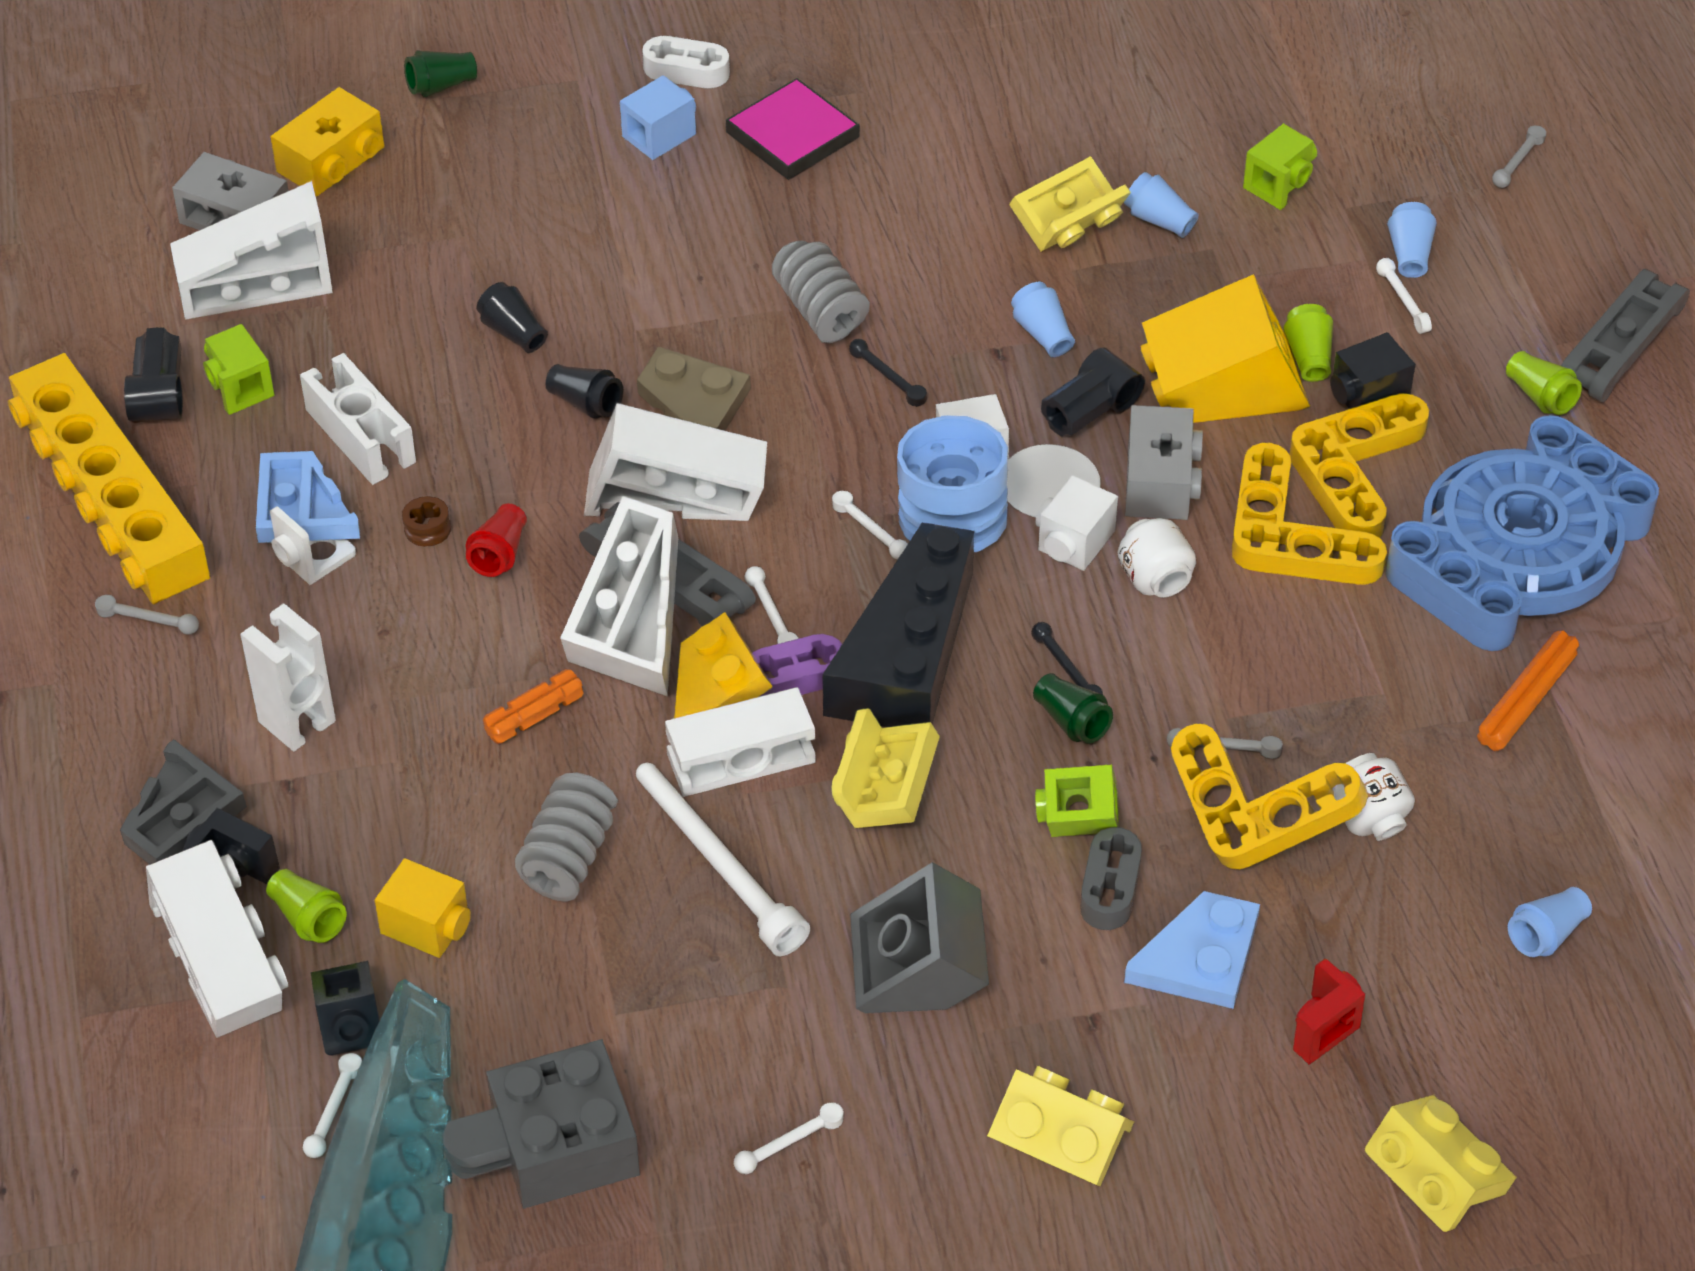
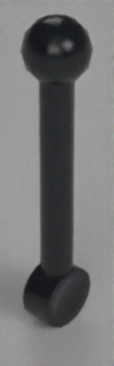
M854 339L850 343V354L853 357L866 360L906 393V400L910 405L917 407L926 403V389L921 385H911L868 350V344L865 340Z
M1046 622L1036 623L1031 630L1033 639L1045 644L1073 682L1078 686L1103 695V691L1099 686L1089 684L1054 640L1051 626Z

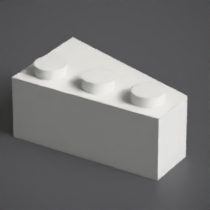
M312 181L170 243L185 320L333 293L322 222Z
M617 403L589 470L584 516H600L601 509H610L614 504L621 501L622 496L666 511H682V519L748 521L764 488L767 442Z
M622 496L560 638L568 662L668 696L678 553V533L672 512Z
M210 840L146 866L149 905L156 918L162 916L171 935V938L168 939L169 945L175 957L180 956L190 977L188 978L189 984L216 1038L281 1011V990L288 988V982L276 955L266 958L258 939L265 937V933L255 908L252 904L243 907L235 889L242 885L230 855L227 854L220 857L213 841Z

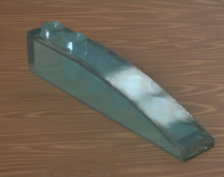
M406 979L397 983L347 1096L314 1193L295 1271L445 1270L452 1237V1214L445 1212L444 1187L452 1183V1171L447 1165L446 1159H444L443 1144L444 1129L446 1124L451 1121V1106L446 1105L443 1095V1080L451 1076L450 1007Z

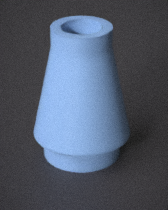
M1147 172L1142 173L1129 188L1131 193L1124 201V204L1131 209L1132 216L1174 232L1181 238H1184L1192 230L1199 217V214L1191 209L1160 175L1153 177Z
M1406 202L1398 205L1387 222L1398 261V272L1405 277H1420L1428 271V258L1437 221L1434 215H1432L1431 209L1423 203Z
M1033 282L1021 288L1014 295L1011 301V305L1014 308L1013 318L1045 348L1050 357L1061 356L1074 346L1075 339L1070 333L1057 293L1053 288L1047 287L1043 282Z
M1570 887L1561 893L1521 904L1515 909L1513 917L1508 922L1509 937L1514 946L1528 957L1550 956L1581 921L1591 915V901L1584 891L1577 887Z

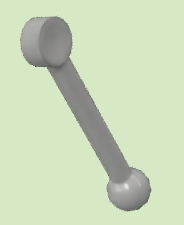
M1534 125L1528 128L1526 141L1503 169L1494 172L1492 181L1495 186L1499 188L1508 186L1511 182V174L1532 147L1544 143L1546 130L1543 127Z
M102 595L95 601L97 614L101 617H111L116 613L178 627L186 635L195 633L199 627L198 619L192 614H184L178 617L119 604L112 595Z
M1174 728L1169 731L1167 743L1170 747L1172 746L1173 739L1182 729ZM1266 736L1261 741L1219 737L1226 749L1257 751L1262 756L1270 759L1279 757L1282 752L1283 743L1274 736Z

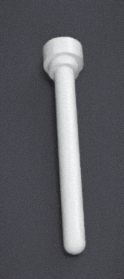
M651 763L641 764L636 770L638 781L758 918L757 925L760 929V939L776 956H785L797 950L810 933L809 923L794 907L785 906L783 903H775L655 765Z

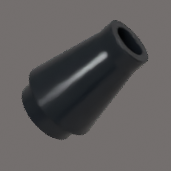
M498 282L490 286L479 298L476 309L481 314L480 319L484 325L516 343L526 353L538 350L545 343L548 331L540 324L516 286H508L505 282Z
M555 364L549 370L545 382L549 393L559 396L594 419L602 416H612L616 404H621L624 389L621 380L615 378L613 372L606 369L566 367Z

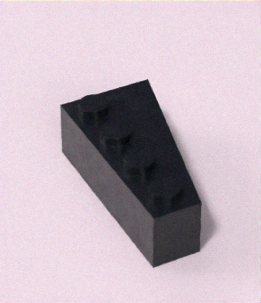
M921 523L822 674L823 716L854 721L858 710L870 709L880 726L883 727L931 722L933 725L973 575L975 531Z

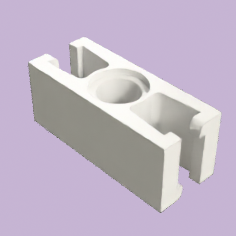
M345 353L332 358L336 388L332 389V392L328 391L318 381L322 379V374L317 368H312L300 374L306 411L372 485L385 479L389 474L388 469L382 464L380 444H385L398 456L399 464L404 469L416 463L411 426Z
M283 603L270 613L271 624L275 627L278 626L279 640L276 643L272 642L253 625L240 635L258 722L294 752L306 743L305 737L299 731V716L301 713L304 712L312 719V726L317 731H323L333 724L336 719L320 633Z
M798 687L665 721L666 735L671 745L667 746V756L683 797L815 763V751L810 741L815 739V727Z

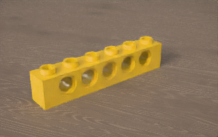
M62 353L9 376L14 398L8 400V406L15 422L20 428L28 426L31 430L29 432L30 438L40 458L50 457L53 462L52 469L59 485L64 491L73 490L75 493V503L85 522L95 521L98 526V536L108 555L118 554L121 558L120 565L132 589L135 590L141 587L154 605L210 579L202 541L68 356Z

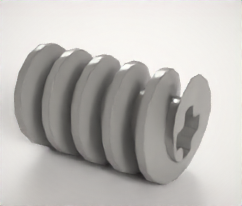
M794 241L783 246L776 254L772 263V275L822 343H833L842 340L865 320L869 312L870 302L860 292L861 290L856 282L851 280L847 270L842 268L838 258L833 256L827 244L822 242Z
M578 772L565 773L555 779L549 790L550 794L544 800L541 811L536 816L532 829H530L524 840V846L521 847L515 858V868L520 878L540 895L555 901H571L578 895L580 891L579 883L583 882L588 875L587 866L593 863L597 856L596 848H599L605 839L604 831H607L614 821L610 810L614 809L618 803L614 792L603 782Z

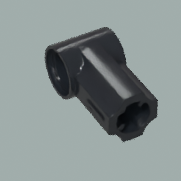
M147 328L142 336L136 338L132 375H127L124 382L125 409L129 421L182 418L183 393L179 375L182 348L179 336L169 333L165 328Z
M1098 348L1084 360L1075 378L1042 400L1041 413L1048 421L1050 429L1061 437L1066 434L1072 436L1110 408L1117 413L1128 410L1140 397L1145 386V377L1107 348Z

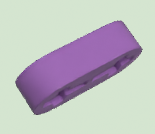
M817 634L754 651L752 654L763 672L770 671L775 677L768 679L773 687L761 696L796 687L799 688L801 695L822 690V674L842 643L833 636ZM815 658H822L823 662L828 664L820 665L819 661Z

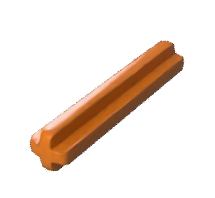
M1564 630L1556 631L1551 635L1479 726L1477 739L1481 745H1487L1493 751H1499L1507 745L1577 656L1579 641L1575 636H1569Z

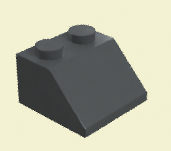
M933 862L850 914L857 1010L863 1013L947 1010L989 985L981 890Z

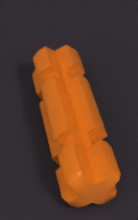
M565 669L550 678L552 682L550 685L547 682H542L507 702L508 709L505 710L504 707L500 706L486 714L483 718L486 733L496 744H501L517 735L515 729L518 727L521 731H524L560 710L558 704L562 703L563 706H567L581 698L584 693L583 684L579 677L571 669Z

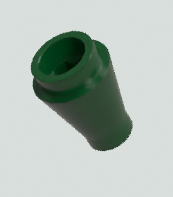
M417 50L414 56L405 58L404 74L408 89L412 94L421 93L423 97H428L465 81L475 80L477 78V64L472 52L451 53Z
M1053 673L1044 675L1034 687V700L1045 708L1072 741H1083L1086 744H1092L1101 739L1110 728L1113 720V710L1108 706L1104 695L1062 680Z

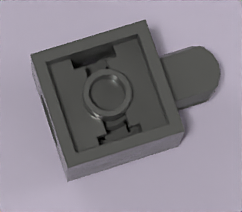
M603 1039L486 1071L491 1110L449 1121L443 1132L446 1162L455 1175L461 1179H467L510 1167L523 1209L640 1175L637 1136Z

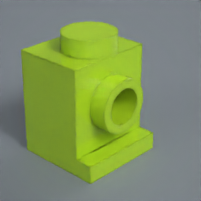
M1283 123L1247 151L1243 188L1279 210L1283 209L1287 205L1288 193L1294 188H1301L1311 176L1313 170L1311 162L1317 157V148L1313 143L1314 141Z
M242 324L205 339L204 352L209 360L203 362V367L211 386L215 390L221 389L224 409L228 415L275 396L269 361Z
M1112 764L1044 769L1045 788L1036 789L1035 792L1038 823L1047 822L1051 837L1098 834L1101 830L1119 827L1118 789ZM1075 802H1084L1088 805V809L1069 810L1070 806Z

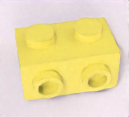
M1090 156L1016 195L1009 205L1040 252L1055 244H1058L1060 248L1071 245L1084 235L1085 228L1096 223L1098 228H1102L1113 222L1123 213L1120 206L1131 192L1126 185L1113 190Z
M870 709L857 711L851 731L846 737L845 750L838 772L832 780L834 801L841 807L854 828L912 823L915 821L940 738L931 722L882 728Z
M1040 1066L1036 1067L1033 1076L1016 1069L987 1136L1088 1182L1101 1186L1124 1131L1130 1133L1134 1121L1120 1115L1124 1103L1092 1089L1087 1100L1066 1091L1070 1082L1069 1079Z
M1434 1095L1392 1106L1365 1147L1367 1155L1444 1232L1455 1229L1470 1206L1505 1195L1517 1178L1501 1162V1158L1495 1149L1475 1137L1459 1121L1457 1112L1447 1103L1438 1100Z

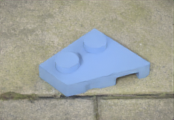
M313 451L260 453L256 516L258 543L272 542L275 539L270 510L276 506L307 532L309 541L360 539L358 517L354 512L349 513L341 500L339 489L332 479L324 475L323 466Z
M1206 891L1202 892L1127 963L1124 983L1234 1009L1258 921L1260 904Z

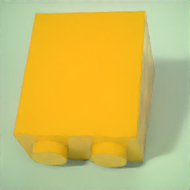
M1254 274L1142 322L1148 343L1140 347L1151 373L1157 372L1158 379L1151 381V385L1161 407L1193 408V423L1299 411L1310 407L1284 330Z

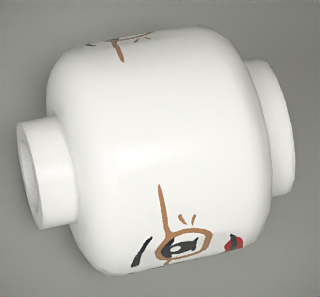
M1162 518L1142 519L1132 524L1121 540L1117 552L1122 568L1134 587L1143 595H1157L1164 598L1179 593L1189 584L1196 565L1195 552L1180 528L1171 520Z
M1374 753L1360 755L1347 762L1346 764L1353 767L1361 777L1368 794L1366 805L1362 811L1345 822L1348 830L1358 836L1374 834L1377 841L1390 838L1402 831L1407 826L1404 818L1413 809L1415 798L1397 764L1389 758H1377ZM1338 784L1332 788L1336 800L1346 796L1343 784Z

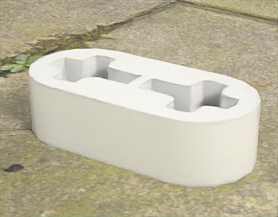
M658 36L648 40L643 46V69L651 79L656 80L664 75L673 83L700 88L719 87L729 79V53L721 45L672 36Z

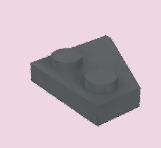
M174 739L167 744L163 751L166 761L157 778H148L140 793L141 800L139 804L130 811L120 829L124 845L149 865L183 852L190 832L197 825L203 824L216 808L236 816L247 807L242 791Z

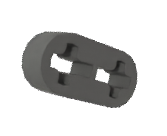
M1110 827L1101 830L1092 840L1082 885L1080 909L1083 919L1094 928L1100 930L1119 928L1128 921L1131 915L1140 871L1142 846L1138 837L1130 830L1121 827ZM1112 851L1123 853L1120 857L1118 869L1108 867ZM1104 888L1114 890L1111 906L1099 905L1103 897Z

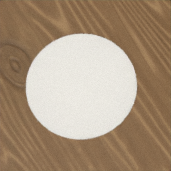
M1050 444L1028 447L1008 459L1007 501L1020 512L1036 517L1042 503L1048 497L1054 498L1072 475L1097 487H1100V476L1095 465L1086 456L1074 449Z

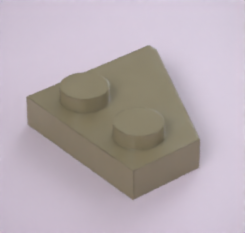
M658 347L638 377L637 389L638 394L647 403L663 411L665 416L725 431L749 393L751 382L749 374Z

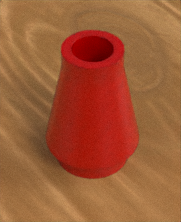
M509 503L501 505L492 517L467 538L466 560L475 572L487 577H496L513 567L522 530L527 523L526 514L520 507Z

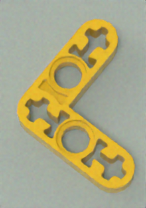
M1411 394L1393 395L1304 423L1293 431L1289 454L1291 463L1335 528L1367 532L1379 538L1383 535L1387 512L1386 506L1356 462L1421 440L1426 433L1429 408L1421 398ZM1351 428H1363L1368 430L1372 436L1367 439H1356L1351 437L1346 431ZM1321 449H1322L1321 462H1320V454L1318 453L1317 450H1321ZM1330 477H1341L1346 479L1351 485L1347 488L1336 489L1328 486L1324 480ZM1354 503H1356V504H1355V512H1356L1357 515H1358V516H1356V517H1353Z
M1259 443L1249 448L1244 457L1231 550L1232 558L1239 566L1257 572L1357 585L1370 584L1382 577L1387 549L1382 539L1376 535L1362 531L1284 522L1291 467L1290 455L1286 449L1273 443ZM1262 466L1272 467L1270 481L1260 480ZM1255 500H1264L1273 504L1275 508L1269 512H1258L1251 509L1248 504ZM1251 542L1262 543L1261 547L1251 546ZM1279 544L1285 545V552L1278 551ZM1302 545H1311L1320 549L1323 554L1315 558H1307L1298 554L1295 549ZM1333 551L1339 552L1338 559L1332 558ZM1357 555L1366 556L1367 561L1357 560Z
M1206 724L1186 726L1178 732L1172 742V757L1208 844L1220 862L1230 869L1240 870L1250 867L1346 822L1358 815L1367 802L1368 794L1365 784L1356 770L1346 763L1326 765L1249 802L1227 749L1213 728ZM1201 744L1204 746V754L1211 768L1202 771L1194 758L1195 752L1193 748ZM1338 784H1343L1346 796L1336 800L1332 788ZM1218 785L1231 787L1230 797L1225 803L1217 807L1204 805L1205 795L1211 788ZM1312 795H1314L1315 801L1321 809L1317 812L1313 810L1307 800ZM1288 805L1301 807V816L1295 824L1286 828L1274 825L1275 815L1281 808ZM1233 821L1242 835L1241 842L1243 845L1236 849L1230 846L1232 840L1224 826L1225 823Z

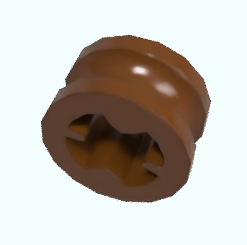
M425 496L413 499L405 505L402 511V521L405 535L410 542L418 546L427 547L440 544L448 538L451 532V522L449 520V510L444 501L436 497ZM425 518H430L428 524H423Z

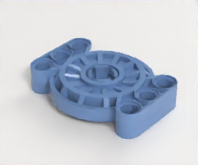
M1542 416L1536 419L1530 426L1526 450H1490L1466 457L1447 468L1434 481L1424 502L1421 522H1403L1392 531L1385 574L1387 580L1395 588L1473 645L1488 651L1502 650L1508 647L1514 640L1519 615H1548L1574 609L1595 598L1613 580L1619 566L1625 541L1639 540L1649 532L1658 499L1659 487L1656 481L1648 474L1570 421L1559 416ZM1611 547H1613V552H1612V554H1611V553L1609 552V550H1608V549H1610Z

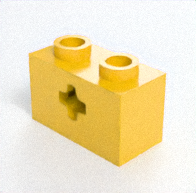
M340 87L270 136L276 172L298 186L312 181L316 197L335 183L341 181L344 176L384 148L380 111Z

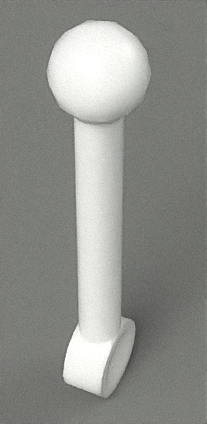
M1389 258L1379 260L1376 265L1377 273L1382 277H1387L1414 318L1417 332L1419 334L1430 332L1432 323L1429 315L1426 312L1422 313L1396 275L1394 261Z
M848 491L836 492L832 497L833 509L837 512L849 513L888 546L890 555L898 560L908 543L901 539L895 540L853 504L851 493Z
M757 566L748 568L744 576L745 581L748 585L755 587L777 632V644L798 639L796 634L787 631L764 584L766 577L764 570Z
M355 1053L345 1054L339 1059V1079L314 1134L308 1136L303 1142V1151L310 1158L321 1157L326 1152L327 1145L324 1139L351 1079L357 1078L363 1071L361 1057Z
M836 1103L824 1104L820 1109L818 1117L753 1152L746 1150L739 1152L734 1158L735 1169L741 1174H750L756 1169L758 1162L823 1127L828 1129L838 1128L843 1122L842 1107Z

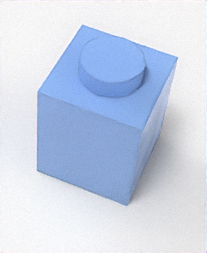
M664 75L620 100L622 137L652 160L656 159L696 135V104L694 98L685 88H680Z

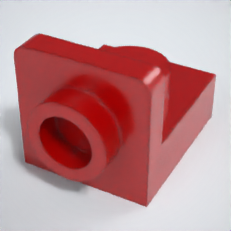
M1323 959L1315 965L1311 992L1312 999L1302 1006L1295 1019L1296 1030L1293 1051L1309 1065L1361 1026L1366 993L1362 991L1359 983L1351 974L1346 971H1340L1327 959Z

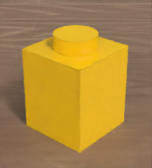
M406 858L402 860L375 898L380 934L438 958H441L452 940L458 941L464 935L470 922L471 911L467 906L464 882Z

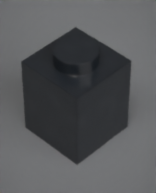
M1386 332L1336 352L1333 376L1330 379L1331 390L1336 400L1341 404H1345L1349 409L1397 394H1411L1416 364L1393 337Z

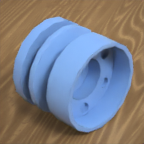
M948 415L924 420L909 429L899 442L897 454L899 525L905 537L911 540L923 522L975 531L974 552L981 551L996 542L1006 529L1008 513V446L1001 433L986 422L968 416Z

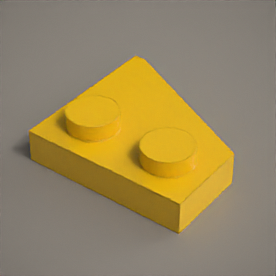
M725 612L681 642L674 719L757 698L773 687L737 627Z

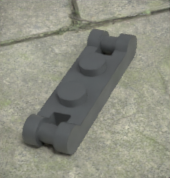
M1643 269L1570 352L1561 366L1572 369L1575 372L1576 378L1581 382L1582 387L1589 390L1588 395L1600 402H1605L1612 393L1615 384L1673 316L1680 314L1688 300L1690 290L1677 283H1674L1672 286L1659 281L1658 274L1648 269ZM1592 363L1601 369L1597 372L1587 367V365Z
M617 502L605 512V519L600 524L592 523L579 534L581 544L591 555L597 556L620 502ZM678 539L674 604L697 618L701 626L710 623L724 612L729 618L735 613L743 614L755 604V595L744 581ZM713 591L721 596L718 601L709 597Z

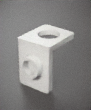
M278 506L270 510L275 538L271 543L276 556L285 566L293 569L309 585L355 557V546L347 539L309 541L307 532ZM316 542H329L336 547V550L329 558L315 560L312 558L310 545Z

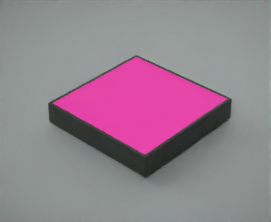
M796 78L726 119V132L789 180L859 138L860 125Z

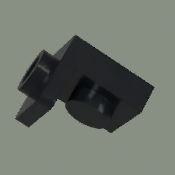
M216 808L203 824L197 825L190 832L183 851L212 840L220 857L227 854L230 855L239 876L249 875L265 884L280 869L272 835L219 808Z
M363 961L310 972L325 1053L327 1055H336L381 1045L383 1043V1035L369 962Z

